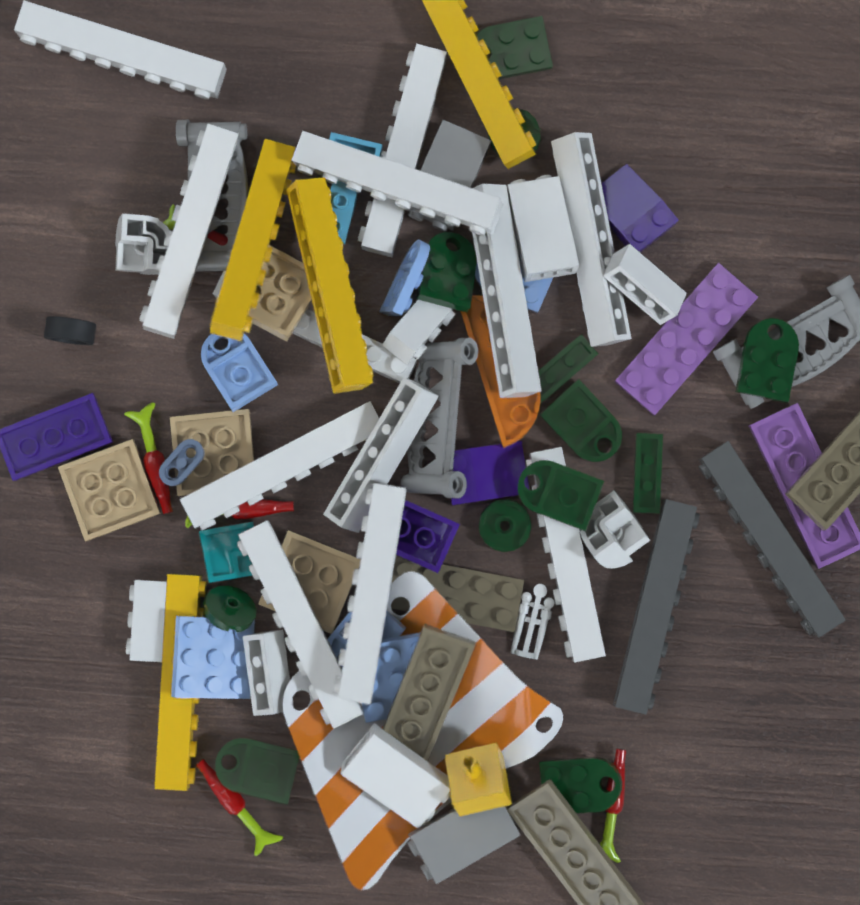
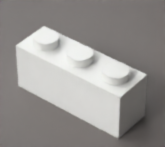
M630 244L612 255L603 274L604 278L660 325L678 315L687 294Z
M417 300L391 330L382 346L408 365L414 357L418 360L428 348L425 346L426 342L429 340L433 343L442 331L439 327L442 324L447 326L456 313L453 312L452 308Z
M135 580L134 585L130 586L129 600L133 601V612L128 613V627L132 628L131 638H127L126 654H130L131 661L162 662L167 581Z
M283 630L259 632L243 636L253 716L283 712V697L286 686L290 682Z

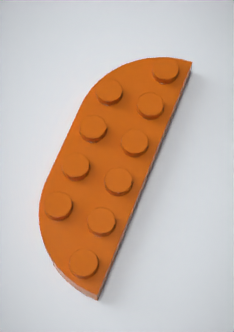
M472 295L469 311L460 312L468 337L474 339L478 346L476 363L502 446L506 448L522 439L535 423L540 408V392L527 397L500 398L483 296Z

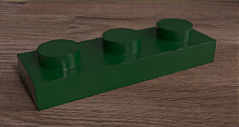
M582 334L538 371L541 385L540 404L598 355V352L591 347Z
M636 433L632 512L660 513L663 434Z

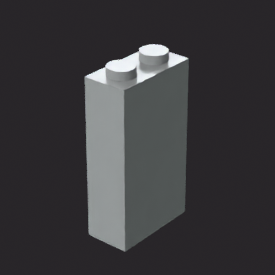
M442 120L420 171L472 188L490 148L491 140ZM412 206L409 210L405 209V211L409 212V217L421 222L423 218L433 222L432 226L440 231L446 232L447 229L453 231L455 226L446 223L444 217L435 215L434 218L427 217L419 213L420 209Z
M505 806L464 816H459L455 808H452L419 827V829L409 833L411 841L407 842L415 857L420 855L424 863L420 868L426 879H433L438 884L519 837L520 833Z

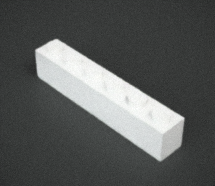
M406 377L402 379L325 510L324 515L341 528L359 533L362 527L363 516H369L370 505H366L368 489H373L374 483L388 484L437 401L438 395Z

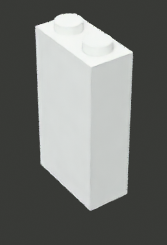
M543 175L536 178V180L526 181L525 179H518L508 184L507 192L524 282L576 274L579 261L559 176Z
M373 724L342 762L341 775L418 829L424 822L428 823L436 812L435 808L440 802L445 803L451 795L448 775L376 724Z

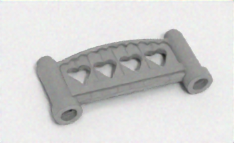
M177 120L176 122L178 146H188V167L192 155H198L200 146L196 145L200 130L205 131L207 124L238 133V141L227 172L229 179L226 184L229 189L227 193L220 194L219 200H228L226 208L228 217L220 220L213 216L208 232L210 233L220 225H227L228 232L225 235L228 237V242L226 245L220 246L206 238L196 272L226 271L249 194L246 164L240 142L243 139H247L246 123H190L189 120ZM188 170V181L192 174L190 170Z
M851 275L827 287L831 295L829 299L787 322L798 336V352L802 354L801 362L796 363L792 387L817 376L831 367L860 341V298L853 288L855 283ZM829 319L845 326L848 330L847 336L839 337L835 343L830 342L828 339ZM777 327L768 332L769 337L777 340L780 336V329ZM806 331L825 342L824 349L816 350L812 356L805 352ZM736 339L713 351L717 361H722L735 386L743 347L739 346ZM740 393L746 405H749L750 409L764 402L761 397Z
M459 338L455 342H426L425 346L428 348L418 359L419 365L414 381L438 395L437 400L441 402V405L426 417L407 450L409 473L402 477L401 488H406L408 493L443 494L447 498H461L466 491V478L462 472L453 471V458L462 365H471L478 357V346L472 338ZM434 367L443 376V379L430 389V370ZM429 420L438 428V433L425 441V423ZM427 446L436 455V459L423 468V449Z

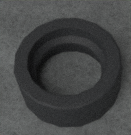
M48 316L46 318L44 338L68 344L93 345L96 324L81 319Z

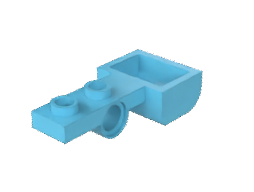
M333 132L330 134L329 140L378 157L381 156L382 144ZM337 181L336 184L331 186L330 201L332 209L337 216L336 226L338 235L345 245L358 192L346 188L345 183Z

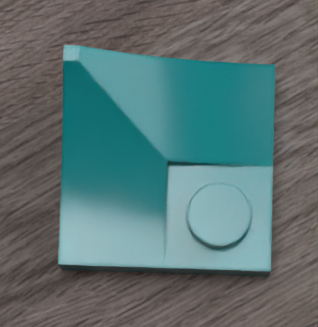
M253 522L199 531L208 583L253 576L249 569L252 562L248 555L243 556L237 544L241 540L239 534L253 528Z

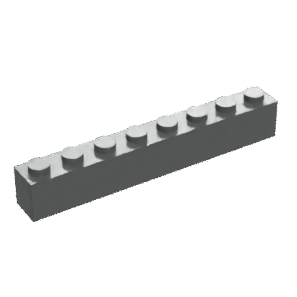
M729 441L724 442L698 459L701 463L698 466L700 472L706 479L710 478L716 486L713 488V491L721 502L726 501L730 508L727 511L735 524L739 522L745 530L742 533L744 539L750 546L754 544L759 554L756 556L764 568L769 567L774 575L771 577L773 583L779 591L783 589L787 594L788 599H786V602L794 613L798 611L803 621L800 623L808 635L813 634L814 637H821L844 622L846 619Z
M664 499L662 502L613 702L615 707L647 715L648 709L652 710L655 694H652L654 683H659L662 668H658L660 657L665 658L668 642L664 641L667 631L671 632L674 624V616H671L673 606H677L681 594V591L677 590L679 580H684L687 565L683 563L685 555H690L693 539H690L692 528L696 529L700 514L696 513V506Z

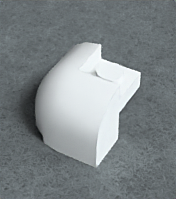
M121 214L117 224L115 246H117L116 271L139 272L140 274L150 275L160 273V271L156 270L160 255H166L168 246H165L164 242L169 229L159 218L146 215Z
M612 491L596 503L586 531H580L581 537L593 557L606 568H618L632 562L633 560L629 555L650 541L641 524L615 491Z

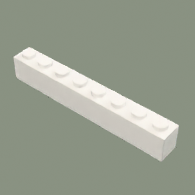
M23 1L14 28L17 35L21 37L20 41L26 44L35 45L37 42L45 45L47 50L55 53H60L63 50L69 52L70 56L81 61H85V58L95 60V64L100 67L109 69L110 66L120 68L119 71L129 76H135V73L145 76L144 79L151 83L159 84L162 81L170 84L169 87L174 90L184 92L185 89L194 91V95L207 100L210 97L218 98L227 70L223 62L27 1Z
M416 44L414 51H409L406 66H409L410 69L408 76L403 75L399 91L403 92L401 101L396 100L392 116H395L396 120L394 126L389 125L385 141H388L389 145L387 151L382 150L381 158L417 169L447 59L446 51ZM374 198L373 202L368 201L365 216L369 217L367 226L361 227L358 241L362 242V250L393 257L405 213L404 208L395 205V200L386 198L385 201Z
M207 124L205 131L200 130L196 143L197 146H200L197 156L192 155L188 167L192 174L189 181L184 180L180 192L184 199L181 206L176 205L172 220L176 221L173 231L168 230L164 242V245L168 246L166 255H160L156 270L160 271L157 281L152 280L148 291V296L152 298L149 307L144 305L139 321L144 322V330L172 339L175 338L238 141V133L211 124Z
M302 131L291 160L298 167L297 170L303 174L312 176L314 172L322 175V178L325 177L329 183L343 182L346 184V188L358 193H361L362 189L371 192L370 196L378 200L385 201L386 198L395 200V205L408 210L411 206L420 209L419 213L430 218H434L435 215L444 217L446 223L459 227L460 223L470 226L469 230L479 235H484L485 232L493 234L504 206L501 198Z
M574 132L551 141L553 157L555 159L557 175L560 178L579 261L576 273L591 347L608 346L630 340L631 334L623 293L603 277L615 251L592 133Z
M480 184L472 189L501 198L504 204L493 234L485 232L484 235H479L472 232L500 398L527 397L541 392V385L507 186Z
M225 270L223 271L219 279V282L213 292V295L216 298L219 296L221 290V286L226 272ZM307 309L292 334L323 348L315 312ZM362 334V338L367 344L366 355L368 363L374 372L397 383H401L404 377L410 378L417 363L416 359L413 358L407 365L383 347L382 343Z
M369 401L181 498L180 502L194 528L200 526L201 530H204L216 524L214 518L222 514L227 518L239 512V505L245 502L253 505L264 499L262 493L271 489L274 494L287 487V480L293 477L297 481L311 474L309 469L319 465L320 469L330 465L335 462L333 457L342 452L345 457L358 450L357 444L367 441L379 417Z
M562 447L530 453V459L526 460V466L540 460H549L566 466ZM535 475V485L531 486L532 490H536L540 484L539 478ZM537 513L539 527H544L546 537L542 538L545 553H550L552 563L547 564L550 579H555L557 589L553 590L555 604L561 605L563 614L558 616L561 631H566L568 641L564 642L567 658L572 657L574 663L604 657L606 655L580 531L575 527Z
M374 483L373 489H368L366 505H370L369 516H363L361 531L366 532L364 542H359L357 558H361L360 569H354L352 585H357L355 596L350 595L348 611L352 612L351 623H345L343 638L348 639L346 650L341 649L338 665L343 666L342 676L336 677L334 692L339 693L338 699L365 704H371L407 492L406 488Z
M265 521L239 534L241 540L237 542L243 556H249L252 562L249 569L255 580H261L264 586L261 593L266 603L273 604L276 613L272 614L279 629L284 627L288 635L284 640L290 652L296 651L300 661L296 662L297 667L303 677L308 676L312 684L308 686V689L315 701L320 700L324 708L320 710V713L326 725L331 723L334 729L362 715L363 710L359 702L338 699L339 693L334 692L336 677L342 676V668L338 665L339 662L270 522Z

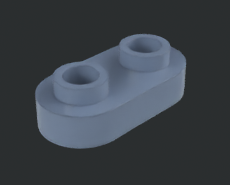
M193 439L181 442L159 469V476L162 482L169 486L182 484L203 460L205 452L202 444ZM190 448L196 450V455L193 458L187 456V450ZM172 468L178 470V476L175 478H171L169 475V471Z

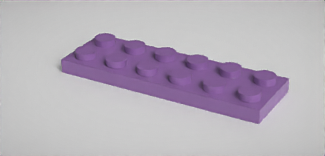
M718 263L683 302L678 315L668 320L614 382L655 416L754 303L758 296Z
M796 403L749 425L816 569H820L860 550V532L848 507L827 530L823 531L785 495L822 453L799 404Z

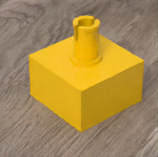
M497 742L445 755L451 801L459 816L512 805L504 756Z

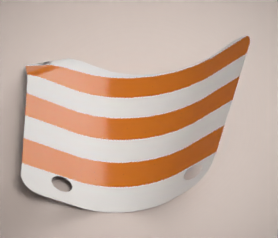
M406 572L391 583L387 611L407 627L400 636L419 633L423 625L427 624L475 641L474 650L428 762L448 775L445 761L446 754L497 742L504 756L507 769L535 756L556 736L562 726L563 713L561 709L520 681L423 575L416 572ZM405 597L409 601L410 609L405 615H396L391 610V603L395 598ZM298 671L286 686L282 704L283 713L348 879L357 889H370L380 879L394 857L410 840L408 834L418 829L341 775L342 762L373 724L382 729L386 719L366 723L363 712L362 715L333 729L331 723L326 725L322 718L320 710L324 708L320 700L315 701L308 689V686L312 685L308 676L303 677L300 671ZM305 690L310 695L309 705L301 711L294 709L291 701L293 695L297 691ZM542 717H550L553 721L551 729L546 733H541L536 729V723ZM451 795L445 803L440 802L435 808L434 816L452 802Z

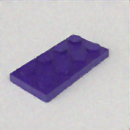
M94 393L0 429V449L13 481L113 443Z

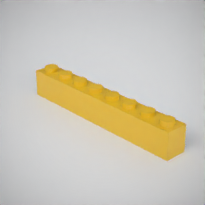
M422 0L503 164L507 169H510L536 155L533 147L537 144L530 131L525 133L521 125L525 120L518 108L513 109L510 100L514 98L507 85L502 87L498 79L502 76L495 62L490 63L486 56L490 54L484 39L479 41L475 34L479 30L472 16L467 18L464 9L467 8L465 0Z
M264 139L211 320V334L242 341L244 332H250L253 317L249 316L251 308H257L260 296L259 293L255 292L257 285L263 286L266 270L262 268L264 262H270L273 247H269L271 239L276 240L279 225L275 224L277 217L282 218L286 202H282L283 194L288 196L286 189L292 183V180L288 179L289 173H295L296 165L291 161L295 152L294 146Z
M325 177L295 180L286 190L333 394L362 390L373 383V370L368 363L366 355L367 344L362 338L360 329L361 319L356 312L354 303L355 293L350 286L348 278L349 267L344 261L342 252L343 242L338 235L336 226L337 216L332 209L330 201L331 190L327 186Z
M167 574L155 789L187 791L190 788V784L195 783V768H191L192 757H196L197 741H193V730H198L199 716L194 714L195 704H199L200 698L171 697L176 616L205 617V608H201V597L206 596V581H202L201 575Z

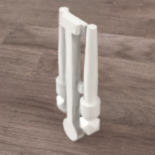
M543 584L534 586L535 602H530L532 596L529 592H524L521 596L522 604L519 606L511 654L538 659L548 620L551 619V608L554 606V600L549 597L544 600V606L540 604L541 598L547 594V588ZM531 606L533 607L531 617H527L526 614H528L529 607ZM538 609H542L541 615H540L541 620H540V619H536V618H537ZM524 622H529L523 651L518 650L517 645ZM537 624L540 626L534 653H531L528 650L534 626Z

